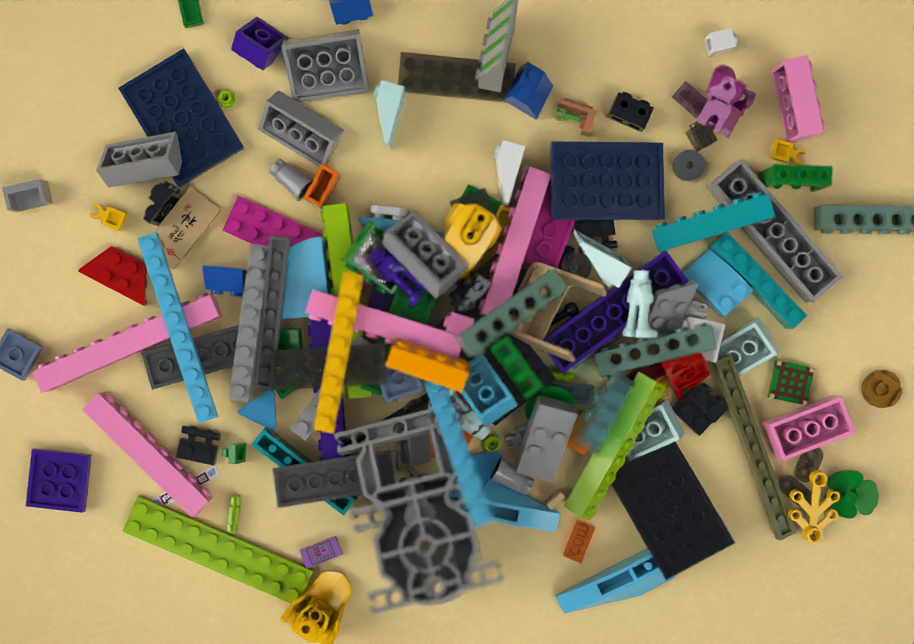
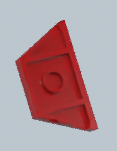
M110 246L78 270V272L146 306L147 267L145 262L114 246Z
M701 352L662 363L679 400L684 397L682 394L684 390L688 387L694 389L710 375L705 358Z

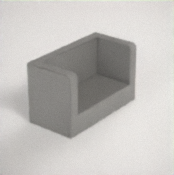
M42 179L2 188L8 211L20 212L53 204L48 182Z

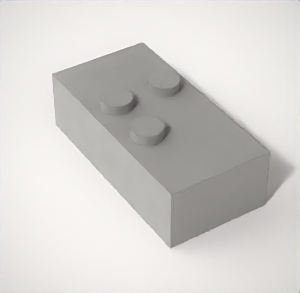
M541 395L537 396L515 460L516 473L549 482L554 481L578 415L574 404Z

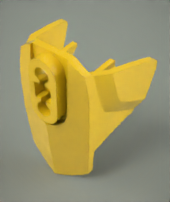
M454 204L444 222L442 239L469 264L468 268L458 279L465 278L483 255L491 251L502 233V228L499 226L495 214L478 204ZM480 214L485 217V220L482 222L477 220V216ZM474 231V237L470 238L467 236L468 232Z
M323 571L305 593L290 604L280 618V621L289 622L292 631L308 642L333 644L339 633L345 605L352 593V587L343 573L338 571ZM307 625L310 629L305 630L303 626Z

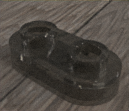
M820 448L800 455L794 469V475L799 481L809 483L810 473L819 469L823 460V451ZM813 451V456L810 458L809 453ZM806 469V473L802 475L801 471Z
M783 475L779 478L778 485L785 496L790 499V492L797 489L804 495L803 498L811 504L812 492L791 475ZM786 481H789L788 487L784 486ZM791 500L793 503H795L796 505H798L799 507H801L798 503H796V502H794L793 500Z

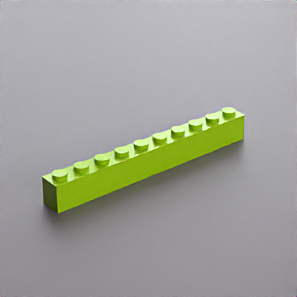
M348 203L323 206V211H320L321 221L325 222L326 230H323L324 241L328 242L326 258L331 264V268L328 269L329 279L333 280L334 288H331V295L339 297L343 272L358 274L357 271L352 272L345 267L346 263L341 260L354 243ZM361 295L359 300L360 305H362ZM360 330L358 333L353 332L351 344L358 335L367 340L366 332ZM369 356L344 389L349 399L371 397L374 394L361 388L370 364Z

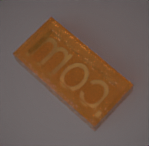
M576 520L563 556L581 563L595 527Z

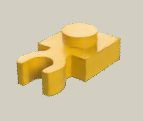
M776 138L773 140L768 158L783 163H788L791 159L793 163L801 164L803 160L798 159L797 154L803 155L806 153V150H794L793 143Z
M94 204L93 206L99 209V213L97 215L90 213V217L102 219L101 224L121 232L128 214L110 206L105 211L103 206Z

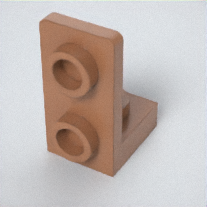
M560 99L557 107L586 116L581 118L579 128L582 129L581 135L588 136L597 111L587 104L580 106L574 104L575 101L571 99Z

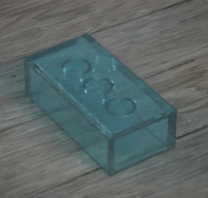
M616 372L608 375L600 391L595 395L593 405L588 411L584 412L581 418L583 423L572 444L592 455L599 454L635 382Z

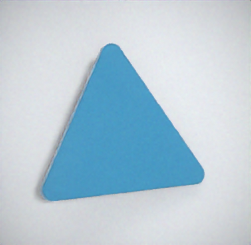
M268 390L238 410V414L275 431L277 429L274 390Z
M500 451L471 455L484 490L502 457Z

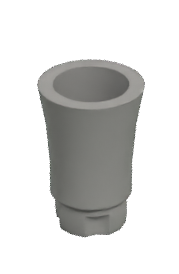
M278 159L270 168V174L291 193L296 201H301L304 198L313 179L305 176L282 159Z
M501 457L490 481L499 483L523 495H527L534 484L532 477L516 473L515 466L503 457Z

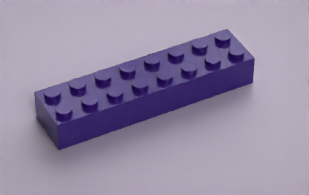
M666 250L660 252L635 270L649 271L648 280H651V282L646 283L651 284L653 295L657 290L668 289L677 284L683 286L689 282ZM634 272L623 280L619 288L616 286L612 287L606 292V297H598L575 316L544 337V342L571 352L575 358L573 363L546 352L561 373L569 370L626 327L630 308L627 296L631 285L630 281L634 279ZM639 306L637 311V319H639Z

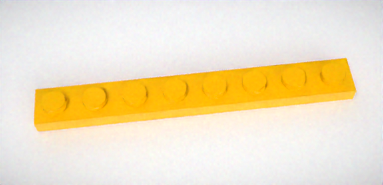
M343 272L314 430L329 433L335 432L364 275Z

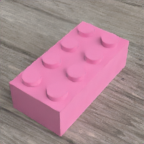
M808 55L784 60L772 69L786 140L790 143L810 140L824 133L825 124L820 116V101L816 97V82L812 78V63L808 60Z
M835 395L762 422L775 458L782 461L856 433L843 398Z

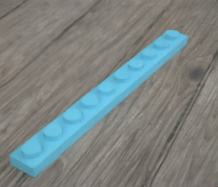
M155 232L137 238L198 424L217 418L219 416L159 234Z
M423 379L474 527L477 528L495 521L448 390L444 386Z

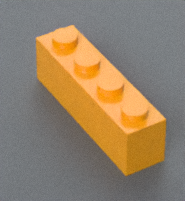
M397 337L386 363V367L458 392H462L471 363L464 359L454 358L444 352H437L429 349L427 346L417 345L407 339H399Z

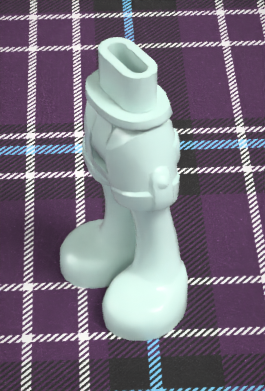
M634 271V279L630 281L631 285L627 296V302L630 303L629 316L622 336L657 338L658 336L657 331L651 329L648 324L649 306L653 303L651 284L646 283L651 282V280H648L649 271ZM639 306V320L637 326V311Z
M447 388L451 401L453 403L459 402L462 413H458L457 410L455 412L457 418H459L458 414H462L464 425H460L461 429L471 434V436L483 440L491 432V429L482 424L471 406H468L457 395L455 390ZM431 402L428 405V409L433 408Z

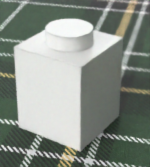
M732 28L712 32L705 37L709 57L731 52L736 47L737 36L733 33Z

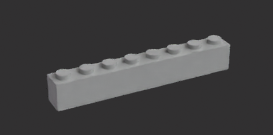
M251 244L229 392L230 400L244 402L253 400L268 246Z

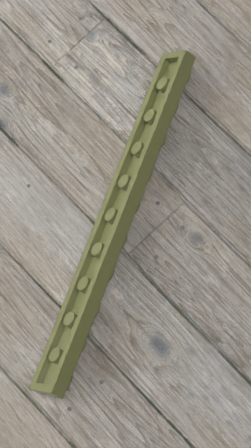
M727 354L718 358L716 363L712 362L773 533L776 540L781 541L795 534L796 531L792 520L788 517V509L732 355Z

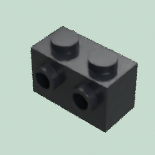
M618 92L607 118L642 132L646 128L654 107L650 106V103L645 100L638 101L632 98L633 96L627 92Z

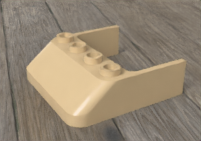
M540 262L533 263L528 268L516 292L517 294L548 271L555 269L568 289L571 286H576L604 297L607 295L602 284ZM542 287L541 295L546 297L547 290ZM567 289L563 292V297L555 302L552 299L547 303L549 306L541 312L535 311L532 314V319L524 324L522 321L516 325L517 329L510 334L530 346L574 363L575 358L571 352L543 341L568 291ZM528 298L525 299L526 307L531 308L532 302ZM513 309L509 311L511 319L516 318V312Z

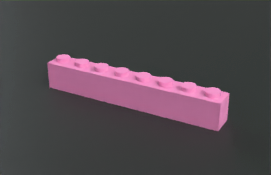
M532 167L522 171L519 179L521 183L520 190L516 189L513 200L516 202L514 207H511L508 212L507 218H510L508 225H505L501 236H504L502 243L498 244L495 254H498L496 262L493 261L489 272L492 275L490 280L487 279V281L491 284L486 290L484 298H481L477 309H480L479 315H487L512 297L551 174Z
M312 290L305 313L310 314L309 318L320 321L321 318L329 320L328 324L333 326L338 297ZM360 304L358 305L354 333H358L360 330L366 332L365 336L377 339L379 336L385 338L384 342L392 345L396 337L399 339L404 338L411 343L424 345L431 350L444 352L448 356L458 358L461 346L456 340L455 334Z
M108 392L98 393L82 410L192 518L196 516L213 499L209 489L205 486L202 487L192 473H187L183 469V464L177 459L174 460L170 456L169 450L156 442L157 439L149 432L147 433L138 420H133L128 415L129 411L125 407L119 406L115 402L116 399L112 394Z

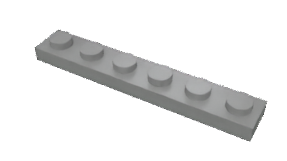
M360 335L356 337L350 347L343 390L375 347ZM321 387L290 429L305 441L314 432Z

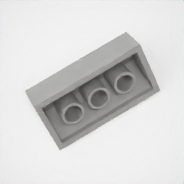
M279 90L266 101L258 128L261 132L319 167L321 164L326 166L339 145L344 132L337 125Z
M171 132L108 144L105 146L96 171L108 188L176 176L179 174L182 164L177 133Z
M415 211L385 231L382 244L435 298L448 290L469 266Z

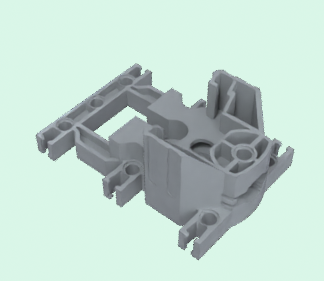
M459 402L452 403L455 411L458 410V413H462ZM433 408L334 433L335 439L339 444L342 443L343 439L349 438L353 442L352 445L341 448V445L337 446L338 453L341 456L361 451L356 459L363 495L373 501L375 505L350 511L352 519H357L358 516L368 515L369 523L361 526L358 524L353 527L357 533L379 528L373 538L380 576L392 583V587L367 593L368 599H371V601H375V596L385 595L387 605L379 608L374 607V605L370 606L371 614H378L413 604L428 606L445 604L461 597L467 590L504 581L502 572L498 573L499 577L486 579L484 573L485 569L495 565L497 569H500L498 559L479 564L483 554L480 550L478 534L476 533L471 515L460 509V507L467 504L460 484H455L458 478L439 424L433 422L435 417ZM458 414L460 425H464L462 414ZM404 425L405 429L401 433H396V427ZM431 433L440 473L383 487L375 447ZM360 435H366V440L363 443L357 442ZM455 491L462 493V497L458 501L451 499V495ZM377 511L383 512V518L380 521L374 520V514ZM429 540L432 543V547L429 551L425 552L422 550V543ZM474 571H479L482 574L481 580L477 583L471 581V575ZM441 583V590L436 593L435 586ZM395 591L401 594V599L398 603H393L391 600V595Z

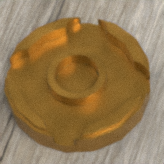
M876 370L869 373L863 381V397L874 407H891L901 397V382L892 372Z

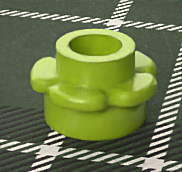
M223 89L218 94L217 101L223 108L232 107L236 102V95L232 90Z
M494 434L487 435V438L483 440L485 450L489 453L500 450V437Z

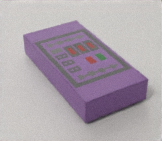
M336 536L300 550L306 569L343 554Z

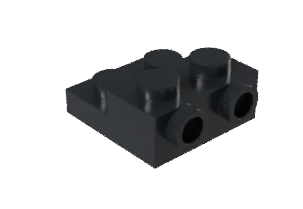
M166 180L164 183L160 182L159 185H155L150 191L151 195L149 196V199L154 204L145 210L146 215L143 219L150 224L159 226L182 197L179 194L181 190Z
M470 272L463 278L459 290L453 294L450 305L470 317L491 283L480 275Z
M705 382L699 383L694 389H689L683 395L684 397L678 400L672 407L674 413L698 436L727 411V408L724 406L726 402L717 395L715 397L710 393L712 388Z

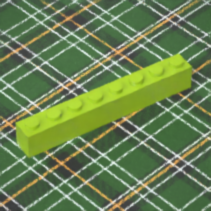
M638 372L564 507L581 519L591 520L595 516L598 505L605 498L607 489L616 478L617 471L625 463L626 455L634 447L635 439L644 429V423L653 413L657 400L662 397L665 385Z

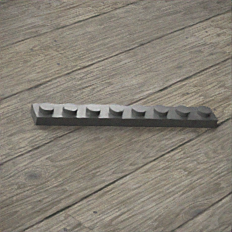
M273 234L269 236L254 388L272 391L275 388L291 237Z

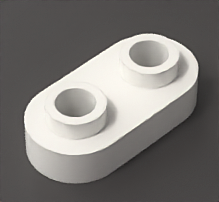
M371 205L370 214H374L373 218L390 216L393 217L392 220L400 221L408 216L409 213L408 209L378 205Z

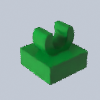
M246 443L229 444L228 449H222V457H228V464L245 462Z

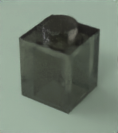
M694 122L686 132L689 141L697 152L718 141L709 123L704 126Z

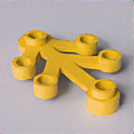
M815 470L809 475V480L812 483L811 504L803 498V494L797 489L792 490L789 494L790 499L798 503L809 515L808 524L801 517L802 514L798 509L791 508L788 511V517L800 525L803 529V538L808 543H818L822 539V530L831 521H835L838 518V512L828 507L840 499V494L830 489L826 493V498L819 504L821 487L826 485L828 478L822 471ZM824 512L825 517L818 522V517Z

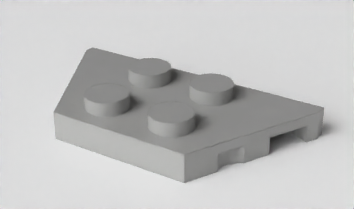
M690 280L687 285L680 286L677 284L668 289L655 291L653 303L649 306V327L656 330L658 334L666 332L668 335L675 334V330L680 329L698 283L695 280ZM675 339L669 343L670 349L672 348Z

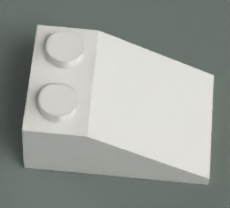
M503 140L501 145L497 144L493 159L497 160L496 171L502 204L507 207L525 146Z

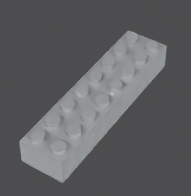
M742 159L734 162L706 187L720 204H724L725 207L733 205L732 201L743 197L744 201L753 199V194L764 191V195L769 194L776 217L741 228L805 302H814L843 277Z

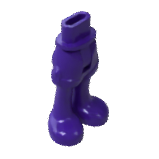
M377 246L368 257L374 263L373 266L382 274V278L387 282L392 281L407 294L409 305L414 307L423 293L413 288L399 275L402 274L424 293L427 289L391 253H387V250L383 251Z

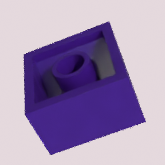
M256 17L236 31L231 50L263 71L275 61L282 50L283 41L288 40L289 37Z

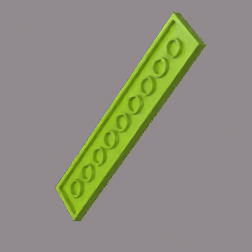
M141 495L137 496L122 531L289 603H292L304 594L314 571L312 568L306 569L305 565Z

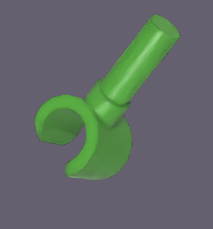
M563 108L556 110L561 112L563 117L554 116L556 121H562L563 119L581 121V117L568 114Z

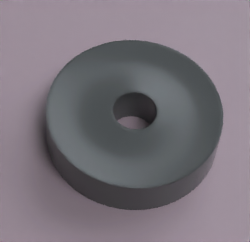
M695 150L682 151L673 161V171L683 181L697 179L702 175L705 168L702 155ZM687 162L692 165L691 169L686 167Z

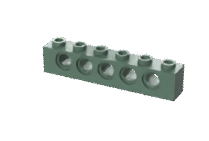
M820 205L814 207V230H821L822 234L833 233V230H840V234H851L852 230L859 231V234H871V231H878V234H891V231H897V234L900 235L910 234V231H914V225L911 222V218L914 217V206ZM835 215L839 217V224L834 222ZM854 216L858 218V224L854 223ZM873 216L877 218L876 225L873 223ZM893 216L896 218L895 225L892 223Z
M555 269L550 270L456 335L455 338L468 357L473 355L478 357L485 352L484 347L489 344L493 346L501 340V335L504 333L508 335L515 331L518 323L522 321L524 324L532 319V314L535 311L541 312L549 306L548 302L552 299L555 302L563 297V292L568 288ZM542 287L547 290L546 297L541 295ZM526 298H528V299L531 300V302H532L531 308L526 307V305H525V299H526ZM510 309H513L516 312L515 319L510 318ZM494 320L500 323L498 331L493 328ZM479 331H481L485 336L483 342H480L477 339V333Z
M701 323L694 325L695 329L687 331V328L675 330V334L668 335L666 332L658 334L656 339L648 340V338H641L636 340V344L630 345L629 342L618 344L616 349L611 350L610 347L599 349L600 353H596L595 358L600 377L718 349L712 326ZM691 335H698V344L690 345L689 337ZM674 339L679 341V348L677 350H671L669 347V343ZM654 344H658L660 347V352L657 355H652L650 352V348ZM634 349H639L641 352V356L637 360H634L631 356ZM620 354L622 360L616 365L613 362V356Z

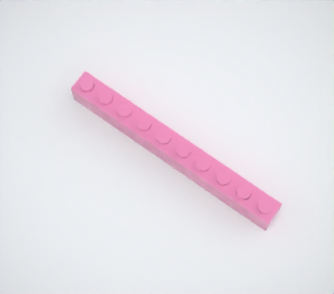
M205 293L197 296V300L192 303L190 301L181 303L190 330L223 317L215 295ZM163 315L157 318L155 316L143 320L144 323L139 326L137 323L126 327L127 331L120 333V331L109 334V339L104 341L102 339L91 342L92 346L88 348L84 346L73 350L74 354L67 356V354L58 356L55 358L56 361L51 364L50 362H45L38 365L39 369L32 371L41 393L52 391L169 340L170 336Z

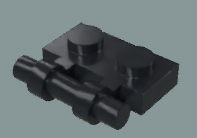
M614 220L575 221V230L590 238L601 237V244L610 249L618 247L616 240L609 241L608 236L616 235ZM579 245V246H578L579 253H584V250H583L582 247Z
M183 426L181 433L188 434V439H180L176 458L215 465L219 446L212 445V441H220L221 434L215 433L214 430L207 429V431L198 429L197 426ZM196 436L205 438V443L195 441Z

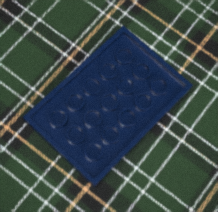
M184 48L118 88L147 137L171 132L177 133L182 164L179 174L172 178L179 188L245 149Z
M550 142L551 220L665 219L663 143Z

